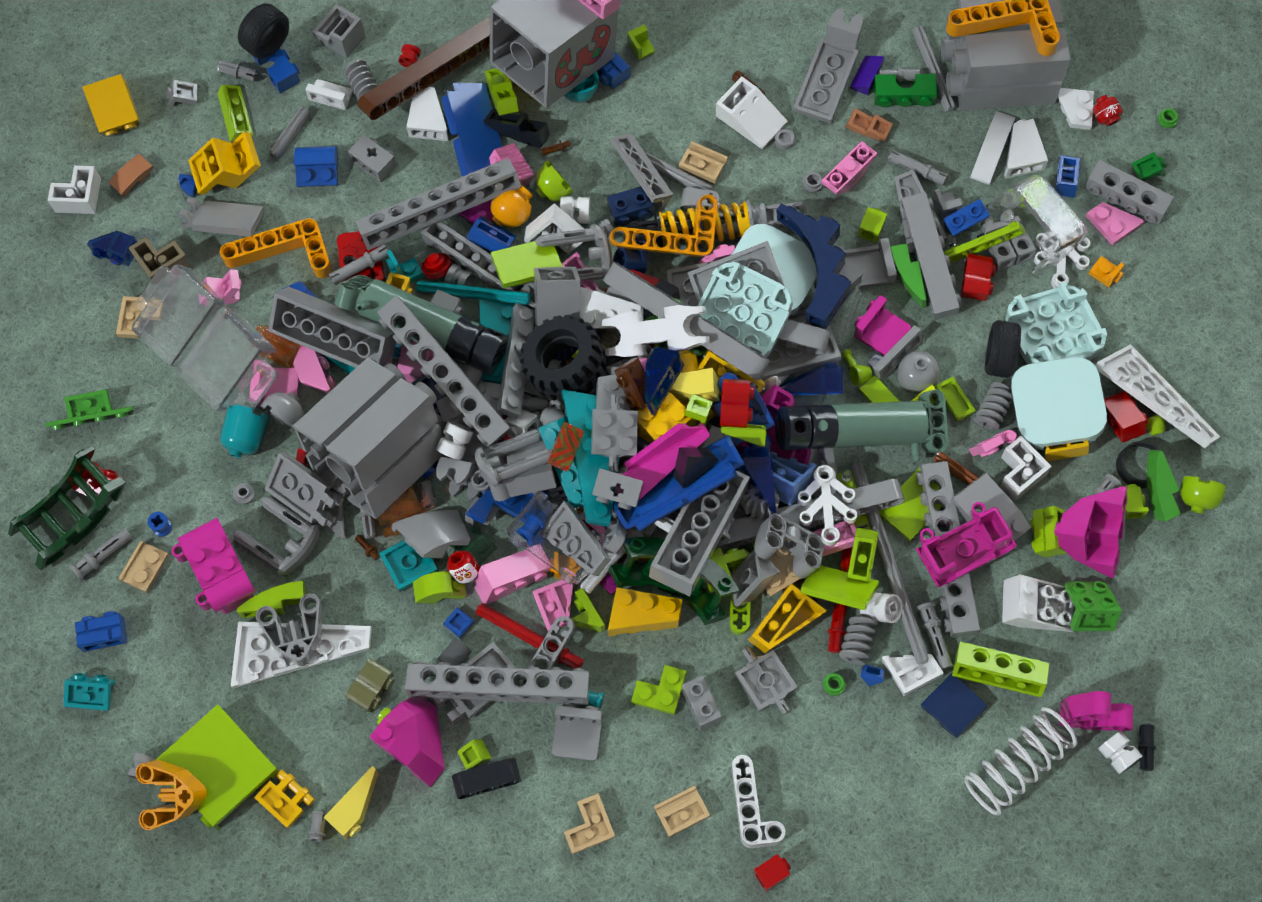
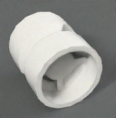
M561 196L560 208L576 220L577 223H590V197H578L577 200H574L573 197ZM575 208H580L579 212L575 213Z
M447 421L443 431L445 437L440 438L436 450L450 458L462 460L466 451L464 445L470 442L474 431L462 424Z
M875 593L866 610L860 609V614L878 622L895 623L902 614V601L896 594Z
M1122 730L1098 748L1106 759L1110 758L1112 760L1111 765L1118 774H1121L1142 757V754L1135 746L1129 745L1130 740Z

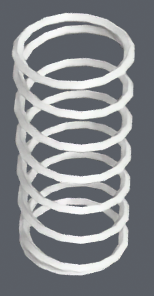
M1042 707L1040 709L1041 717L1033 715V721L1045 736L1058 745L1060 750L1059 756L1049 754L1040 740L1028 728L1020 727L1023 737L1045 756L1047 761L1045 768L1036 765L1026 750L1015 739H1007L1011 749L1032 767L1035 775L1033 779L1020 774L1010 758L1001 750L995 749V755L999 761L1018 777L1022 786L1020 791L1008 786L1000 773L989 762L982 761V766L986 772L1006 790L1009 797L1008 802L996 798L977 774L970 772L969 776H965L964 781L970 793L990 813L1000 816V805L1011 806L1013 804L1012 793H1025L1024 781L1036 783L1038 781L1037 770L1049 771L1051 769L1050 758L1061 760L1063 758V747L1074 748L1077 746L1078 741L1075 732L1054 710ZM1045 711L1056 717L1071 734L1073 742L1059 734L1048 721L1044 713ZM969 780L990 798L997 811L989 807L977 795Z

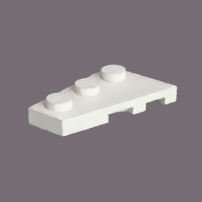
M580 287V318L588 322L593 329H616V327L602 326V320L620 313L642 311L643 314V307L639 304Z

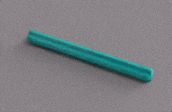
M417 281L416 291L435 294L438 289L456 297L524 305L531 303V294L525 292L429 281Z

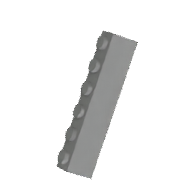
M926 192L901 198V206L915 255L920 264L921 275L934 320L958 314L962 301L960 295L955 294L956 280L954 274L950 275L948 270L951 267L948 255L944 256L942 248H945L943 236H939L937 229H940L938 219L932 215L931 210H934L932 198H928Z

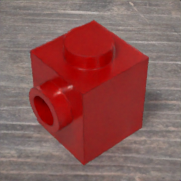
M776 854L756 867L753 873L765 892H768L790 877L789 870H791V867L784 857L780 858Z

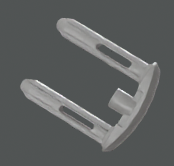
M596 224L593 228L544 234L536 238V244L541 247L595 240L598 247L588 249L590 260L601 259L602 265L577 269L580 281L604 278L612 265V252L604 230Z
M534 429L485 449L478 447L475 452V459L483 479L490 485L498 486L499 481L551 462L553 459L548 460L550 455L556 454V451L545 449L502 466L499 460L500 456L537 443L542 439L539 430Z
M263 497L261 500L263 507L303 534L304 539L302 542L299 543L291 538L286 543L285 549L292 554L284 559L245 531L237 530L234 533V538L240 545L278 570V575H288L298 568L314 549L320 535L319 526L317 524L311 525L273 498ZM286 516H290L291 518L299 522L301 525L296 524ZM259 550H263L264 552L272 556L274 559L271 560L263 553H261Z

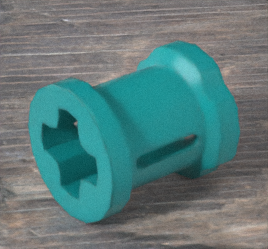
M589 690V704L585 706L597 707L599 711L605 693L601 692L599 694Z

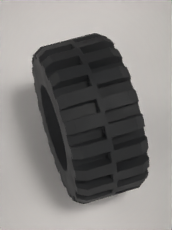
M561 315L554 316L552 320L546 319L542 321V325H536L533 328V332L525 338L526 344L523 343L520 350L523 353L520 354L521 369L534 389L543 397L547 396L550 400H557L558 398L559 401H564L562 390L588 393V389L591 386L595 387L598 377H602L604 373L602 367H605L607 363L605 358L606 349L593 327L582 318L575 317L574 319L572 315H565L564 318ZM567 347H579L576 357L570 364L560 369H548L550 360L557 352Z

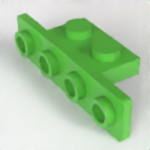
M108 389L64 397L68 418L46 422L45 427L52 426V429L56 430L65 428V423L73 422V425L77 426L86 424V420L94 418L95 422L108 420L107 416L113 414L116 415V418L129 416L128 412L134 410L133 406L112 410Z

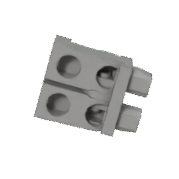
M1010 210L999 214L1000 222L995 223L991 216L981 222L982 233H991L1008 226L1009 223L1014 221L1022 225L1019 216L1014 217ZM1026 230L1023 235L987 249L991 257H993L994 264H996V272L1013 267L1014 263L1019 265L1031 261L1036 253V248Z

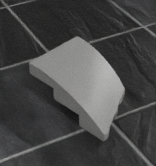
M439 510L421 513L397 521L391 527L394 532L399 531L405 537V542L413 547L422 558H443L448 545H468L471 540L458 510Z

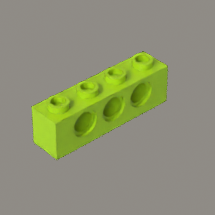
M960 642L955 655L952 676L1042 698L1047 685L1049 663L971 643Z

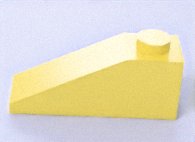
M713 368L649 378L651 386L656 393L666 388L675 398L687 402L690 401L692 394L713 402L720 401L719 378Z
M373 766L324 817L346 840L349 837L353 838L362 828L360 825L364 821L379 774Z

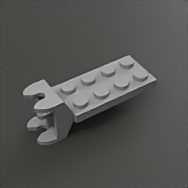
M843 8L837 9L831 16L825 39H820L793 107L794 112L830 124L857 59L858 48L861 42L862 16L858 13L852 17L850 23H845L843 21L845 17Z
M479 381L477 384L479 391L497 411L501 384ZM499 413L500 416L504 419V418H505V415L502 414V413ZM488 416L480 420L482 428H487L490 425V418ZM474 426L471 428L474 432L470 442L464 445L466 451L462 460L453 459L446 455L441 456L436 468V475L440 481H443L446 477L449 478V493L452 497L459 494L461 488L467 485V496L470 501L474 500L481 493V491L474 489L471 483L473 473L479 470L475 459V452L478 447L483 449L490 447L488 443L484 445L476 435L479 432Z

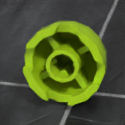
M549 160L538 169L535 175V182L538 186L536 191L542 199L547 197L551 201L557 202L561 200V196L568 197L574 192L563 176L554 169Z
M1184 476L1180 485V496L1183 502L1191 507L1192 512L1204 514L1205 510H1213L1223 502L1226 486L1213 480L1207 482L1199 480V477Z

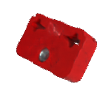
M360 231L340 234L337 237L340 268L364 256L363 253L366 251L369 253L378 247L367 250ZM383 260L375 263L374 267H368L352 277L364 275L374 279L373 275H375V279L386 283Z

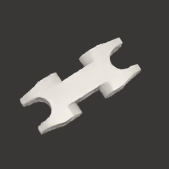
M675 305L664 307L665 318L643 321L642 311L620 313L602 320V326L616 327L621 334L618 345L606 349L605 356L647 355L646 344L666 341L669 352L688 350L710 343L709 336H695L690 330V321L693 317L706 313V306Z

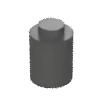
M454 638L437 659L439 662L459 666L472 651L459 639Z

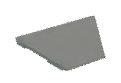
M343 503L341 506L335 504L333 508L327 505L324 511H329L337 517L334 524L327 522L326 527L342 539H347Z

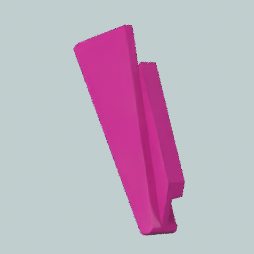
M678 423L626 461L624 464L628 471L621 475L644 481L640 500L675 468L679 447L697 448L710 437V433L703 423L690 427L686 423ZM621 484L613 487L617 494H623L624 489L620 487Z

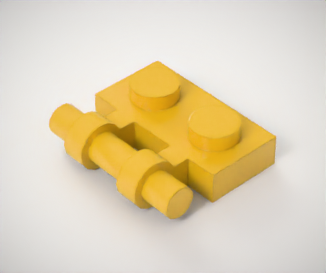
M280 770L276 777L281 782L276 786L269 781L254 798L289 829L304 813L298 805L304 801L310 806L314 803L315 798L310 795V791L306 787L302 788L295 781L296 778L292 774H287L284 770ZM287 788L296 794L292 799L283 793Z

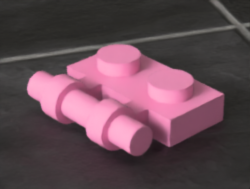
M1007 430L969 448L972 456L980 454L981 457L998 451L999 445L1014 442L1017 435L1014 431Z

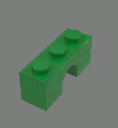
M895 74L875 75L873 84L874 106L889 107L891 105H900L902 107H909L911 105L928 107L935 105L937 97L936 74H915L913 86L910 88L900 87L896 83Z

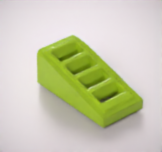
M747 424V427L721 426V433L765 447L766 427L764 425Z

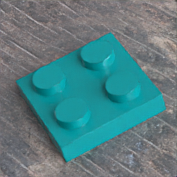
M405 540L379 553L399 592L413 586V581L421 576L439 572L432 558H422Z

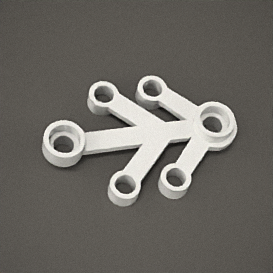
M1066 215L1057 216L1053 220V227L1046 233H1039L1035 239L1036 246L1045 247L1048 241L1058 234V241L1044 252H1037L1034 257V263L1038 266H1043L1050 257L1057 253L1056 274L1053 275L1051 280L1053 288H1058L1059 283L1062 282L1069 283V277L1065 274L1066 254L1076 263V267L1080 270L1087 269L1090 263L1088 257L1080 256L1067 242L1068 236L1077 244V249L1082 252L1087 251L1090 246V240L1086 237H1081L1073 229V221ZM1060 222L1066 223V226H1062ZM1042 238L1045 242H1040L1038 239ZM1083 242L1087 246H1082L1080 243ZM1037 257H1042L1044 260L1040 261ZM1079 261H1084L1086 265L1080 264ZM1061 277L1064 281L1061 282L1057 278Z
M821 465L814 471V481L804 491L799 492L798 503L802 506L808 505L811 502V496L820 487L822 494L806 511L800 514L799 522L803 526L811 525L813 517L823 507L825 528L822 530L821 540L825 545L833 546L838 543L840 534L839 530L834 527L832 507L844 516L845 522L849 524L857 520V512L833 496L830 486L842 494V500L845 503H852L855 500V491L847 488L835 478L836 473L832 467ZM826 474L828 478L822 479L821 475ZM850 493L852 494V497L847 498L845 497V494ZM807 496L808 500L803 501L800 497ZM851 513L855 517L850 519L846 515ZM808 516L810 520L804 521L802 517ZM828 535H832V536L834 537V539H833V540H827L826 537H827Z

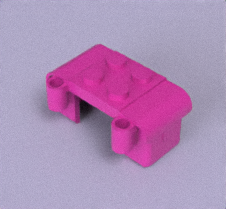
M975 502L971 509L973 519L936 537H934L931 529L925 528L921 531L920 543L922 547L915 549L937 588L978 569L1010 552L1017 546L1012 538L1013 533L998 508L992 507L985 511V505L982 502ZM975 509H980L981 512L978 513L975 511ZM928 535L930 539H925L923 536Z
M218 517L177 538L179 543L173 546L172 554L181 563L188 560L203 590L196 596V603L201 609L210 610L212 608L214 612L221 610L222 613L228 614L254 597L255 589L250 583Z

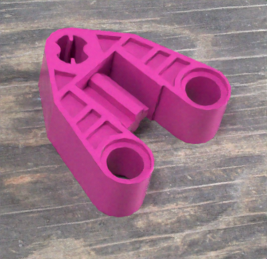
M1094 691L1072 695L1060 701V716L1073 728L1131 731L1133 729L1134 706L1124 703L1111 704V693Z

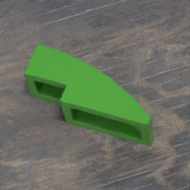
M907 244L891 246L895 269L900 281L911 297L922 308L926 307V296L919 261L910 262Z
M1151 450L1148 452L1146 478L1149 500L1156 520L1166 522L1181 514L1172 495L1179 491V488L1163 451Z

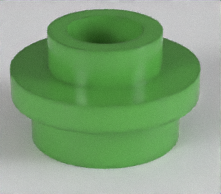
M1171 108L1162 110L1158 115V123L1164 128L1175 127L1179 120L1177 112Z
M837 673L828 674L823 680V689L831 696L840 695L845 689V680ZM835 681L837 682L838 687L832 688L830 686V683Z

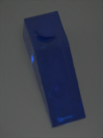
M655 347L647 359L645 402L651 415L655 416L684 367L678 351Z
M828 361L825 362V365H819L779 387L792 395L843 394V367L838 365V362Z
M765 444V447L759 445L743 447L741 458L744 465L741 466V469H745L746 475L750 477L749 481L771 513H777L770 444Z

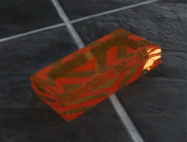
M564 422L547 463L566 472L569 471L584 431Z

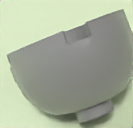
M911 352L905 355L899 363L897 370L898 382L902 388L910 393H920L931 384L935 387L940 376L939 363L935 357L927 352Z
M283 392L270 394L260 405L261 409L266 407L265 413L284 427L286 424L291 426L289 429L291 432H295L293 425L304 414L302 406L298 403L300 398L292 392L289 394Z

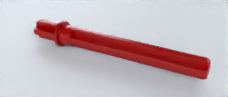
M853 547L842 550L840 571L848 572ZM835 602L831 628L828 629V634H830L828 651L830 653H840L842 639L846 634L844 626L847 606Z
M484 603L477 607L476 614L539 649L544 640L543 636ZM549 641L547 648L550 652H555L558 650L559 645ZM565 648L558 658V663H564L574 669L581 668L584 660L569 652V648Z

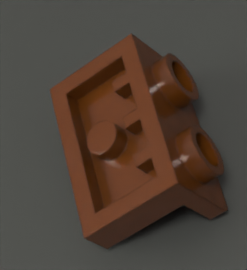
M633 358L614 370L617 376L616 381L626 395L627 404L632 409L643 410L646 408L645 404L656 394L639 358Z

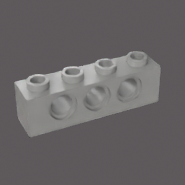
M1101 160L1096 164L1085 185V189L1091 194L1100 195L1111 204H1118L1128 212L1136 213L1144 217L1146 221L1158 225L1174 196Z

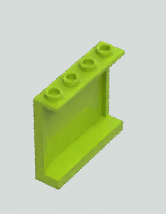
M218 704L157 758L158 760L187 769L205 786L207 797L197 809L203 815L200 820L208 828L213 826L217 830L220 828L218 826L219 823L270 777L274 779L279 772Z

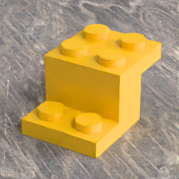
M245 131L232 143L212 137L188 160L197 191L203 195L209 192L216 184L236 189L261 167L251 134Z
M663 388L645 404V409L638 410L637 424L655 441L678 423H686L690 427L698 426L701 421L685 416L684 414L689 402L675 398L666 388ZM710 410L707 422L715 416L712 410Z

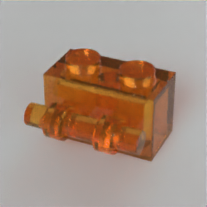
M258 325L255 332L259 335L252 344L255 352L284 368H294L293 362L300 345L268 332L269 326L267 325L264 327Z
M412 485L377 518L380 526L388 523L390 527L382 530L385 538L400 534L399 531L394 532L391 529L395 520L406 516H414L413 513L421 511Z

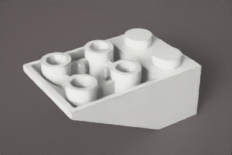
M742 76L716 103L715 116L761 149L788 122L765 95Z
M1021 574L1004 580L1002 623L1023 628L1073 632L1070 624L1073 618L1074 604L1064 586Z

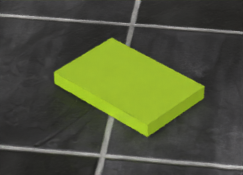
M536 241L491 252V258L503 289L534 281V268L563 267L555 246L541 247L536 244Z
M920 467L900 487L905 501L897 506L879 510L880 517L909 542L925 527L924 513H927L926 505H921L920 493H923L922 485L917 484L916 473L919 472ZM935 483L929 484L931 489L935 491L940 490L939 485ZM941 504L933 505L937 511L942 508Z
M820 565L819 568L806 578L801 586V593L866 610L879 587V581L870 579V581L852 579L848 577V572Z

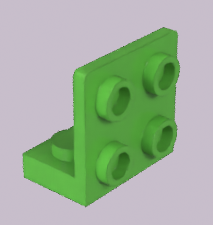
M1065 582L1064 587L1076 608L1070 624L1072 631H1115L1122 610L1106 582Z

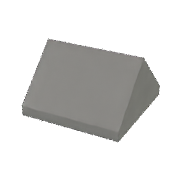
M755 550L731 574L733 581L740 590L739 593L733 594L734 605L737 607L754 601L780 573L770 559L760 558L755 553Z

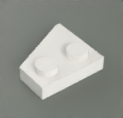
M1060 88L1057 98L1061 104L1062 112L1067 117L1066 120L1070 128L1091 130L1094 91Z
M927 654L928 662L920 665L916 663L913 655L882 657V662L903 696L943 676V671L932 654Z

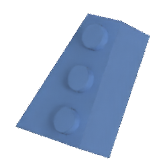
M749 447L740 455L744 465L737 468V471L750 477L749 484L757 486L760 482L761 486L769 484L770 488H775L776 494L779 495V500L791 506L798 499L799 492L804 491L814 481V471L818 464L811 463L806 465L797 462V458L791 457L788 460L777 457L778 453L771 451L758 454Z

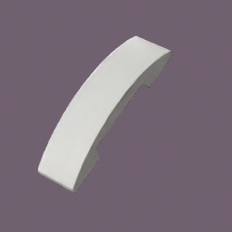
M996 111L972 171L971 179L990 185L1016 117Z

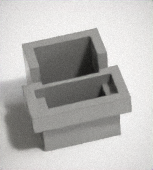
M335 4L313 30V36L321 40L323 45L347 58L363 40L365 32L361 18Z

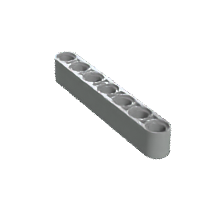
M691 296L687 306H698L697 297ZM787 320L776 344L817 355H824L831 333L819 327Z

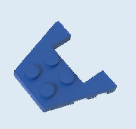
M489 488L465 515L483 524L493 505L524 522L528 521L527 517L529 515H535L546 525L548 489L542 490L539 495L528 493L510 497L504 501H496L493 499ZM541 530L535 535L532 544L524 542L523 545L528 548L540 545L542 550H544L545 538L539 535Z

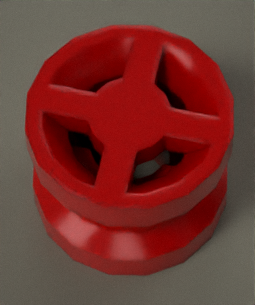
M412 44L403 45L401 48L402 55L398 59L399 64L406 68L418 61L417 58L420 57L421 50Z

